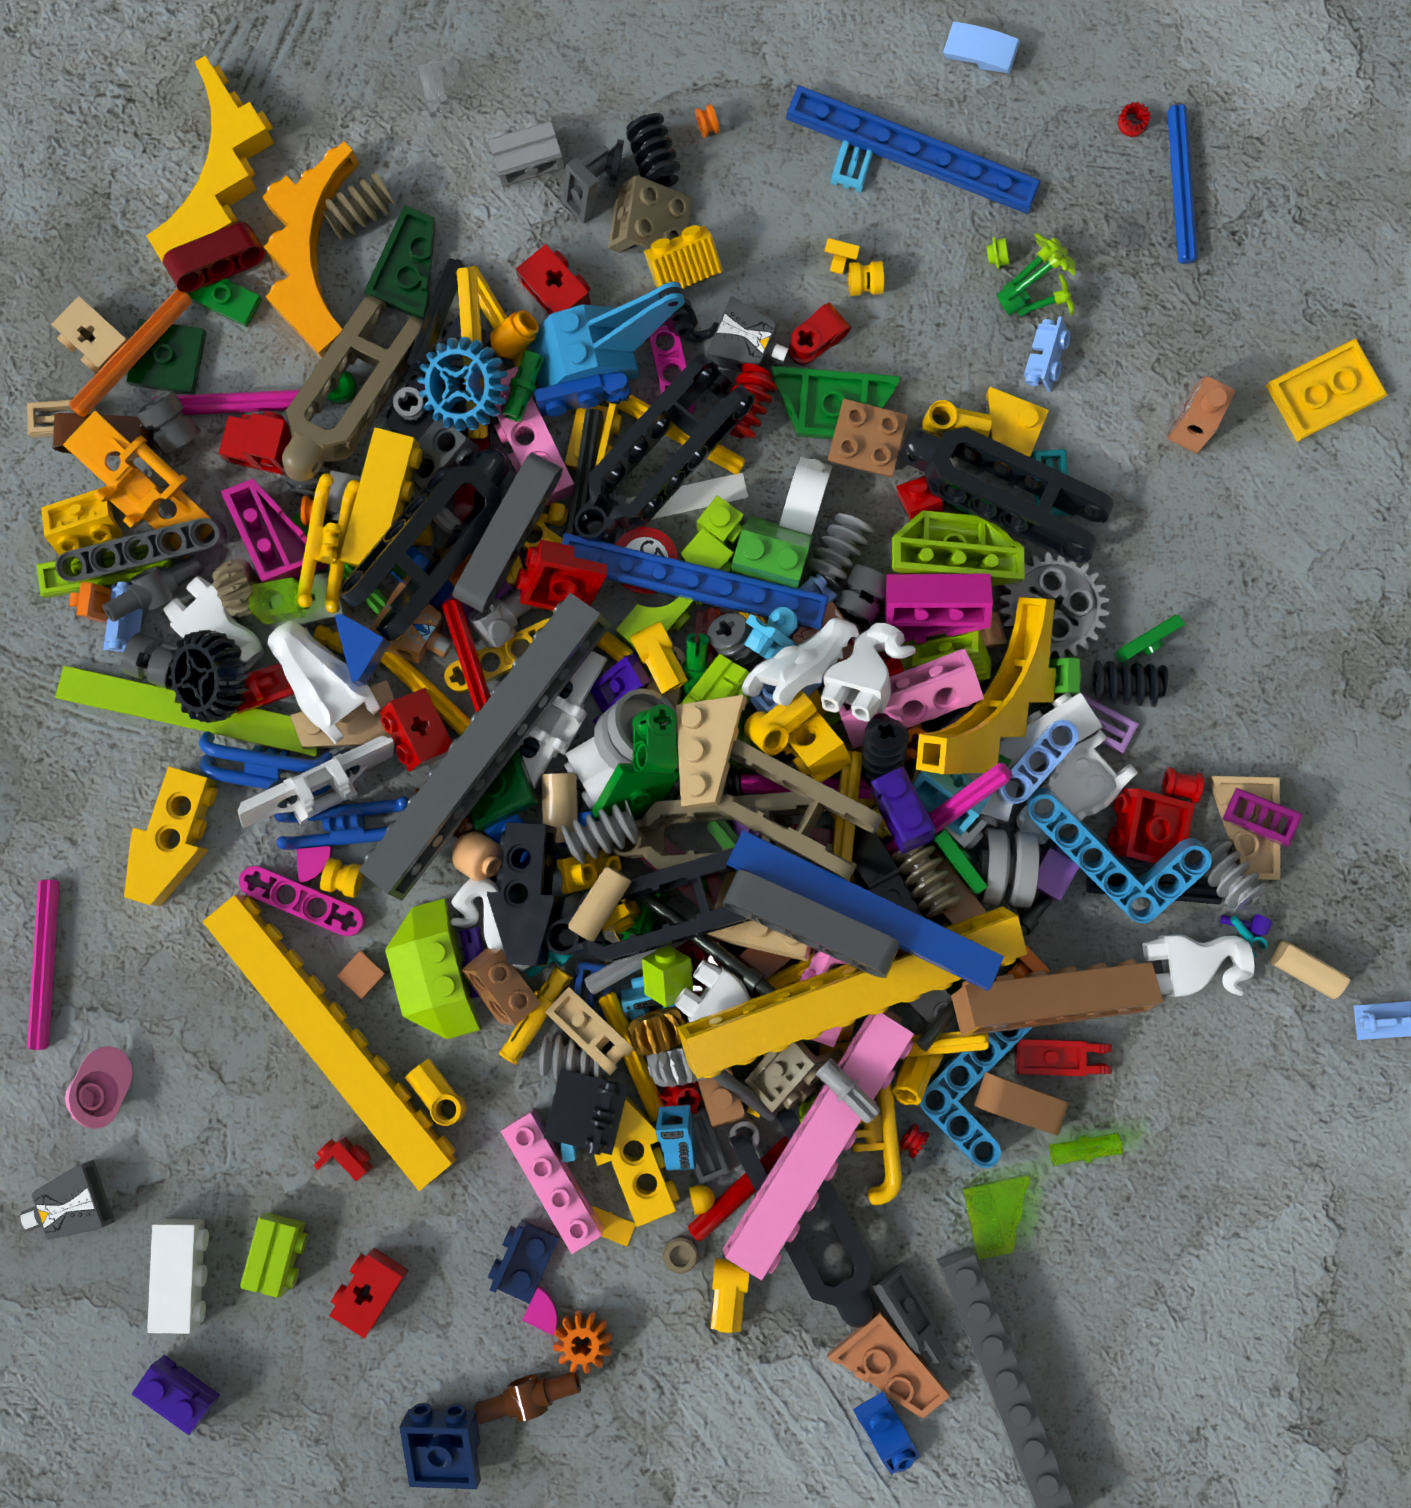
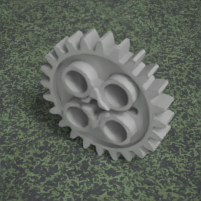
M1050 552L1044 554L1042 562L1036 555L1032 556L1030 559L1031 567L1025 563L1024 581L1002 585V589L1009 595L1000 596L998 602L1007 605L1006 608L998 612L999 616L1008 617V620L1001 627L1002 629L1012 628L1013 630L1018 597L1053 599L1058 604L1053 615V623L1061 625L1064 635L1062 638L1051 636L1050 656L1054 653L1056 659L1064 658V652L1066 651L1070 658H1074L1077 656L1076 647L1085 652L1089 649L1086 640L1094 643L1099 639L1093 630L1102 631L1106 627L1104 623L1099 621V619L1106 618L1109 615L1108 611L1101 609L1102 605L1109 602V598L1099 597V593L1106 586H1095L1094 581L1099 574L1094 573L1088 576L1086 574L1089 567L1088 563L1079 568L1076 566V562L1069 561L1067 563L1065 558L1059 555L1053 561ZM1043 577L1054 578L1058 585L1057 590H1048L1043 584ZM1034 588L1037 594H1032L1029 589ZM1071 597L1081 599L1084 604L1082 612L1073 610L1070 605ZM1069 619L1075 620L1077 626H1073Z

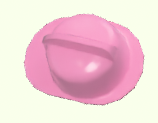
M111 1046L95 1049L84 1059L74 1080L68 1086L65 1095L66 1107L72 1115L71 1118L82 1126L92 1129L102 1128L111 1123L117 1115L133 1076L132 1064L124 1052Z

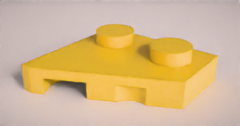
M989 387L986 393V401H988L989 415H992L991 439L1030 457L1049 410ZM997 461V462H999L1000 464H1002V465H1004V466L1010 467L1009 465H1007V464L1004 463V462Z

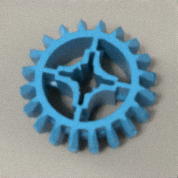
M461 337L459 342L456 338H449L447 346L444 343L435 345L437 354L434 352L426 354L430 365L421 364L419 366L422 371L426 372V376L417 379L418 383L425 384V390L419 392L418 395L424 398L428 397L429 399L423 408L434 410L432 419L439 421L443 417V426L450 428L451 425H455L457 431H465L466 427L470 430H477L479 423L482 425L490 424L489 415L497 417L500 414L495 404L504 405L506 403V400L500 396V391H508L509 389L508 385L501 384V379L507 377L508 373L497 370L503 362L501 358L492 359L494 350L491 347L483 349L482 341L474 340L471 343L468 337ZM461 356H467L473 360L470 365H465L461 370L450 365L454 359ZM482 375L485 383L484 391L480 385ZM460 378L466 379V382L463 383L466 384L465 390H461L460 386H462L460 384ZM442 379H444L446 384L444 393L442 388ZM464 399L474 401L477 404L475 408L466 413L454 409V406L457 403H462Z

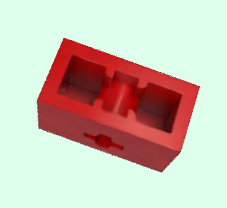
M546 244L515 269L519 282L548 315L582 304L591 305L589 297L591 289L587 282L579 274L574 276L568 270L569 263L558 250L553 253Z
M426 688L392 700L379 711L382 726L391 735L396 745V754L401 763L406 765L409 772L442 759L449 752L452 741Z
M373 1248L366 1256L361 1253L349 1271L354 1274L348 1286L342 1283L333 1296L331 1303L335 1307L329 1316L365 1339L372 1331L409 1270L376 1248ZM366 1284L371 1287L368 1297L362 1295L363 1287Z

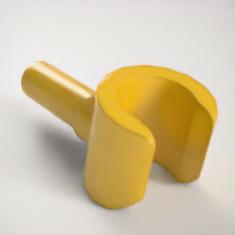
M551 503L549 513H541L538 520L555 526H563L567 521L568 509L563 504Z

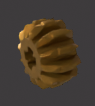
M677 1007L657 1009L638 1016L628 1024L629 1039L636 1054L642 1056L659 1054L681 1044L677 1027L687 1023L681 1010Z

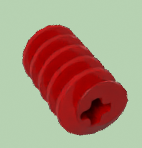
M744 363L741 366L742 373L736 377L737 385L731 388V392L742 384L755 395V400L749 412L729 435L742 439L745 437L755 439L756 433L750 429V426L761 427L762 422L755 415H766L767 410L760 404L761 402L771 403L772 397L765 392L766 390L775 392L778 386L771 381L772 375L766 369L755 364Z

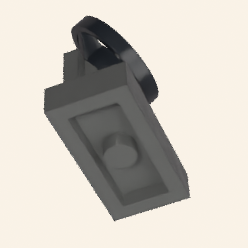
M618 139L617 144L611 150L603 145L582 162L575 157L566 164L562 202L583 224L593 218L599 183L597 177L606 172L609 179V187L615 188L624 140Z

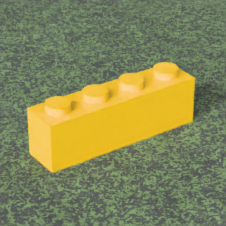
M374 427L339 559L345 564L357 567L403 512L405 501L409 502L411 500L414 490V482H411L414 468L418 469L420 467L423 450L419 449L420 444L414 437Z

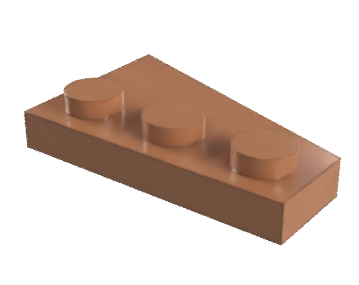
M881 1310L874 1314L872 1320L866 1326L857 1328L827 1353L829 1360L854 1372V1376L864 1382H870L884 1391L886 1396L921 1418H925L950 1397L949 1390L922 1358L912 1351L901 1333Z

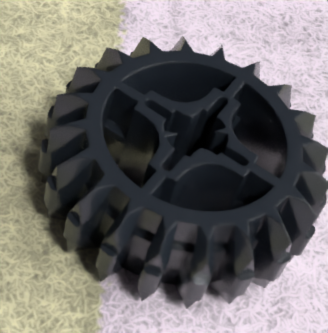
M211 630L191 632L186 634L182 640L177 641V649L171 650L173 661L168 664L171 667V674L167 676L172 679L173 686L170 690L175 691V703L181 704L182 713H189L190 719L206 723L223 721L226 718H231V715L239 712V705L245 702L243 693L249 690L245 685V679L249 676L244 672V666L247 662L241 661L242 650L235 648V640L228 639L226 633Z

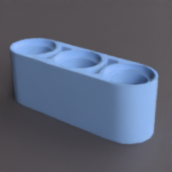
M1067 720L1055 721L1042 731L1009 768L1013 775L1010 779H1016L1022 784V794L1018 798H1012L1007 794L1005 784L997 790V795L1001 801L1013 805L1024 802L1033 794L1078 742L1079 733L1073 723ZM1055 728H1062L1067 732L1068 742L1065 746H1059L1053 741L1052 732ZM1033 753L1040 754L1045 759V768L1041 772L1032 770L1029 765V758Z

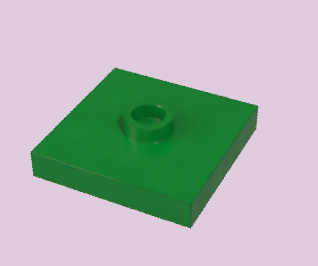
M618 763L591 810L595 819H599V810L602 809L611 817L612 805L615 804L624 812L625 800L628 802L633 817L643 818L655 802L664 801L679 776V769L676 768L672 774L637 772L633 767V763Z
M946 830L937 832L934 835V839L928 844L936 846V849L968 887L969 891L979 894L987 888L986 883L971 865L973 861L961 845L957 846Z

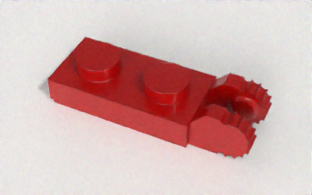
M1021 1039L1015 1044V1074L1057 1076L1112 1074V1066L1105 1063L1087 1064V1052L1107 1054L1112 1052V1044L1087 1043L1084 1040Z

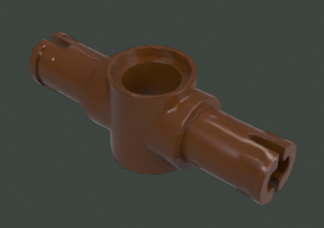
M576 1371L552 1379H546L545 1377L539 1379L537 1374L518 1378L508 1384V1389L504 1390L503 1394L476 1402L474 1410H476L477 1421L479 1424H483L505 1416L510 1418L517 1417L519 1422L537 1418L548 1411V1406H551L553 1401L580 1393V1379Z

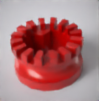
M1131 102V104H1127L1123 108L1118 119V128L1124 135L1136 137L1146 129L1151 117L1148 107H1144L1143 103L1141 105L1139 104L1140 102ZM1135 114L1136 120L1142 123L1132 126L1131 120H1126V116Z
M914 1123L900 1140L899 1150H907L908 1156L913 1159L922 1149L920 1145L924 1146L926 1144L925 1142L928 1140L930 1133L919 1131V1125Z

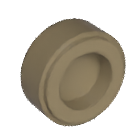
M684 1236L670 1239L665 1245L663 1260L666 1267L677 1274L687 1273L695 1267L698 1259V1250L695 1243Z

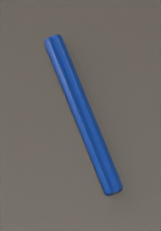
M1175 104L1170 106L1167 114L1177 254L1180 264L1194 263L1197 259L1198 251L1187 107L1184 104Z

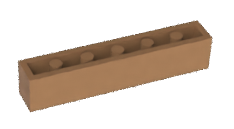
M1136 959L1126 960L1118 963L1117 967L1109 968L1107 963H1099L1087 967V970L1077 971L1076 967H1067L1056 971V974L1046 975V971H1035L1025 975V978L1015 979L1013 974L1003 975L995 978L991 989L988 991L965 981L962 983V988L951 995L961 1037L1148 1012L1164 1001L1152 962L1138 964Z

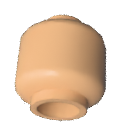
M472 831L462 835L453 845L452 862L454 867L474 881L490 879L498 873L499 867L502 865L503 851L501 846L481 832Z

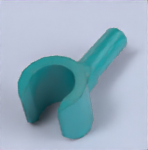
M1237 915L1230 919L1242 935V938L1249 942L1251 949L1254 941L1258 942L1262 949H1267V941L1262 937H1254ZM1253 952V957H1258L1257 954Z
M551 951L547 966H533L526 973L532 978L548 967L553 961L562 968L573 954L558 955Z

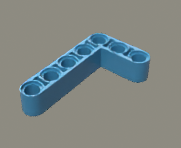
M1038 788L1027 799V807L1032 820L1135 922L1148 923L1155 919L1211 867V855L1204 844L1198 839L1187 838L1179 842L1139 878L1053 791L1047 788ZM1040 799H1049L1052 801L1053 806L1049 812L1042 814L1034 810L1035 803ZM1070 823L1077 826L1076 833L1071 837L1065 838L1058 834L1060 827L1064 824ZM1090 848H1097L1101 851L1099 859L1093 862L1084 860L1083 854ZM1192 850L1201 851L1202 855L1198 862L1193 864L1184 862L1188 852ZM1114 873H1123L1126 876L1124 882L1118 886H1112L1107 881L1110 875ZM1164 874L1176 876L1174 883L1169 887L1158 885L1160 877ZM1145 897L1150 900L1149 905L1143 910L1132 908V904L1137 898Z
M1033 1027L1015 1029L1007 1036L1002 1035L1001 1032L988 1033L991 1052L983 1060L977 1059L975 1051L954 1053L930 1077L923 1099L919 1103V1107L979 1167L990 1168L996 1165L1001 1157V1148L998 1142L958 1101L984 1076L985 1072H988ZM956 1066H964L967 1073L965 1080L959 1084L952 1083L950 1079L952 1069ZM933 1090L940 1091L942 1094L940 1105L936 1108L927 1107L925 1102L927 1094ZM956 1116H964L966 1119V1127L960 1133H952L950 1130V1122ZM983 1141L989 1142L991 1146L989 1155L981 1159L976 1158L974 1151L977 1144Z

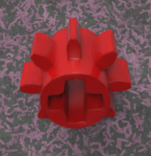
M697 1081L683 1086H666L663 1089V1093L658 1094V1097L666 1102L663 1107L690 1105L691 1113L695 1114L698 1113L697 1107L700 1101L704 1100L703 1096L696 1091L699 1087Z

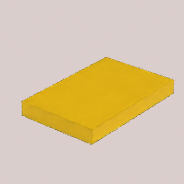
M1356 338L1269 381L1265 385L1297 442L1388 396Z

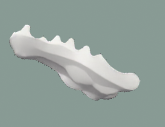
M832 618L816 634L801 644L785 647L774 657L768 658L756 665L743 683V694L756 697L760 694L764 684L776 686L773 693L775 703L784 706L789 705L800 690L808 685L821 683L822 676L825 675L829 667L836 664L838 659H843L842 648L847 647L850 638L856 641L859 637L856 625L847 620Z
M288 621L278 626L269 635L268 647L282 665L284 674L294 691L299 707L312 723L328 735L334 744H337L344 738L335 724L363 703L373 715L382 709L368 684L358 687L352 683L347 663L313 639L308 631L298 622Z
M1100 729L1076 743L1074 748L1057 765L1041 786V788L1053 791L1081 820L1106 808L1117 797L1123 787L1138 773L1131 764L1116 773L1095 748L1107 738ZM1040 799L1035 803L1034 810L1042 814L1047 813L1051 810L1053 803L1049 799ZM1026 805L1017 815L1016 825L1021 832L1036 833L1038 843L1044 844L1050 837L1032 820ZM1064 824L1060 827V829L1067 828L1073 824Z

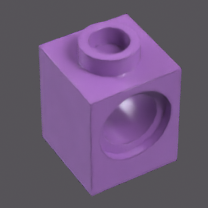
M1056 846L1054 850L1052 848L1043 849L1039 856L1036 892L1048 896L1052 901H1060L1079 868L1059 846Z

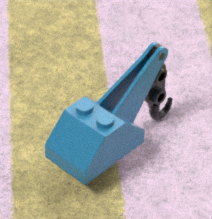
M678 282L663 284L650 293L617 308L582 304L552 313L539 325L536 338L530 343L531 352H535L544 358L537 376L539 387H548L612 372H624L628 380L639 378L641 374L635 350L664 322L670 332L682 337L687 342L693 343L705 341L713 337L719 323L714 322L711 328L703 331H694L698 324L697 317L691 301L684 298L681 284Z

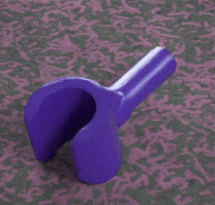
M1259 914L1254 915L1251 923L1240 919L1256 937L1266 935L1272 926L1271 920ZM1221 915L1219 923L1234 926L1230 921L1232 917Z

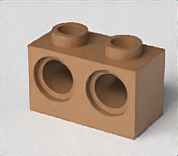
M486 948L460 970L500 1024L516 1026L541 1004L513 964H508L502 949Z

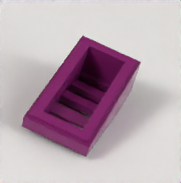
M1236 787L1222 820L1288 848L1303 814ZM1242 799L1249 803L1241 819L1235 815ZM1255 805L1262 807L1254 824L1249 822ZM1268 811H1271L1275 815L1269 829H1266L1262 825ZM1281 817H1284L1288 821L1281 835L1275 831Z

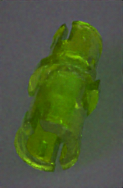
M1117 1132L1092 1138L1082 1135L1078 1137V1140L1048 1145L1053 1166L1083 1161L1087 1164L1092 1163L1095 1158L1123 1155L1122 1141Z

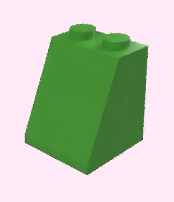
M750 515L740 534L732 561V573L798 589L814 533L812 535L781 527L779 523Z

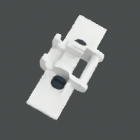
M593 651L519 747L534 789L552 757L556 758L558 752L565 755L587 715L586 711L583 710L585 706L583 702L607 661L605 657Z
M380 736L357 748L343 749L334 754L331 760L298 776L275 781L268 787V790L241 802L237 811L242 827L246 828L272 815L286 812H294L299 824L303 825L307 823L308 818L347 799L350 801L357 799L358 794L352 783L364 771L393 757V739ZM326 785H331L335 790L313 801L312 792Z

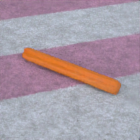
M176 289L69 402L70 408L79 416L85 417L192 304L190 296Z

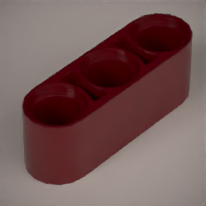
M239 222L169 250L163 257V265L178 290L183 293H189L255 267L264 260L266 251L251 226L245 222Z

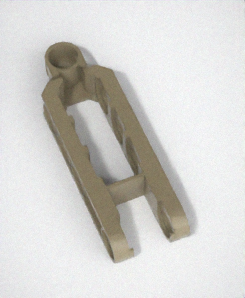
M370 295L362 300L286 409L292 439L283 452L282 460L284 471L288 477L296 481H307L317 474L325 461L335 462L350 458L410 368L407 359L423 320L415 316L410 317L389 349L386 350L369 342L373 337L372 331L378 324L382 311H386V303ZM359 358L376 367L335 428L325 430L310 422L316 413H321L323 402L333 388H338L340 385L339 379L350 364L353 365Z
M676 733V746H678V735H677V733ZM738 739L736 742L734 741L729 760L732 759L804 797L811 801L796 830L778 824L759 810L756 812L729 794L727 796L722 794L720 805L710 807L849 881L857 864L841 858L824 845L809 838L811 831L824 809L875 834L883 817L868 807ZM678 755V764H677V767H676L677 769H679V755Z
M794 792L732 796L756 812L759 810L773 821H775V817L804 815L811 801ZM681 800L657 801L646 812L641 821H635L638 828V843L633 844L626 836L625 848H618L617 844L613 841L612 850L624 858L645 857L657 870H662L714 854L698 853L692 850L684 855H669L665 851V830L671 824L733 819L711 807L685 810L681 807ZM824 809L822 813H826L829 811ZM761 835V836H762V840L767 841V842H769V843H771V844H773V845H775V846H777V847H779V848H781V849H783V850H785V851H787V852H789V853H791V854H793V855H795V856H798V857H800V858H802V859H804V860H806V861H808V862H810V863L816 865L815 863H813V862H811V861L805 859L804 857H802V856H800V855H798V854L792 852L791 850H789V849H787V848H785V847H783V846H781V845H776V842H774V841L770 840L769 838H767V837ZM829 843L825 847L832 852V844Z

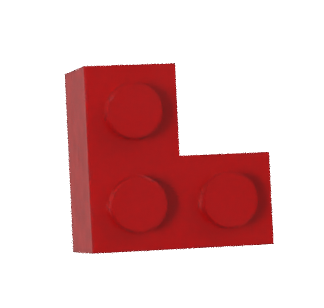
M265 411L264 415L255 413L251 415L241 414L240 418L228 416L218 454L231 464L287 476L284 471L282 455L292 439L289 425L282 415Z

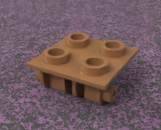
M843 399L827 461L892 478L908 415Z

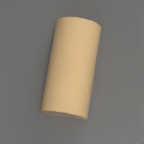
M576 773L541 774L543 824L557 827L556 843L566 842L561 825L563 824L572 832L573 820L577 819L578 821Z
M605 867L571 919L568 928L581 937L594 942L632 881L614 868Z
M1280 940L1271 957V964L1331 999L1338 998L1351 980L1349 976L1285 940Z

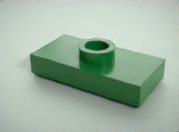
M227 279L187 293L193 302L246 328L262 301L260 295Z
M1175 614L1115 651L1114 656L1118 663L1125 662L1143 650L1146 655H1149L1165 645L1161 639L1176 631L1185 623L1180 615Z

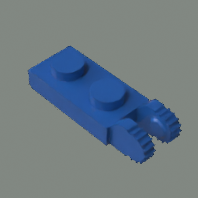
M612 372L535 389L534 393L541 416L555 417L577 408L590 409L606 401L619 404L630 398L631 390L629 388V380L627 375H624V372Z

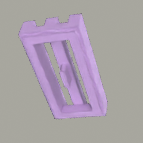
M1082 694L1090 708L1128 728L1125 733L1098 718L1103 726L1101 729L1122 739L1121 743L1107 737L1101 744L1123 754L1139 723Z

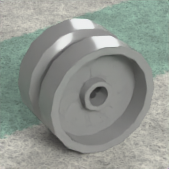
M643 688L631 690L599 717L594 728V742L599 755L609 767L615 770L618 763H633L632 723L636 714L643 710H650L655 705L664 704L669 706L676 715V708L666 697L653 690Z
M985 829L979 849L977 873L988 887L977 894L979 903L999 905L1006 895L1010 906L1030 908L1035 897L1039 872V843L1036 833L1015 832L1009 843L1005 830Z

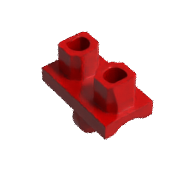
M280 663L247 673L249 677L245 679V685L249 690L243 693L245 702L239 705V712H236V714H241L295 695Z

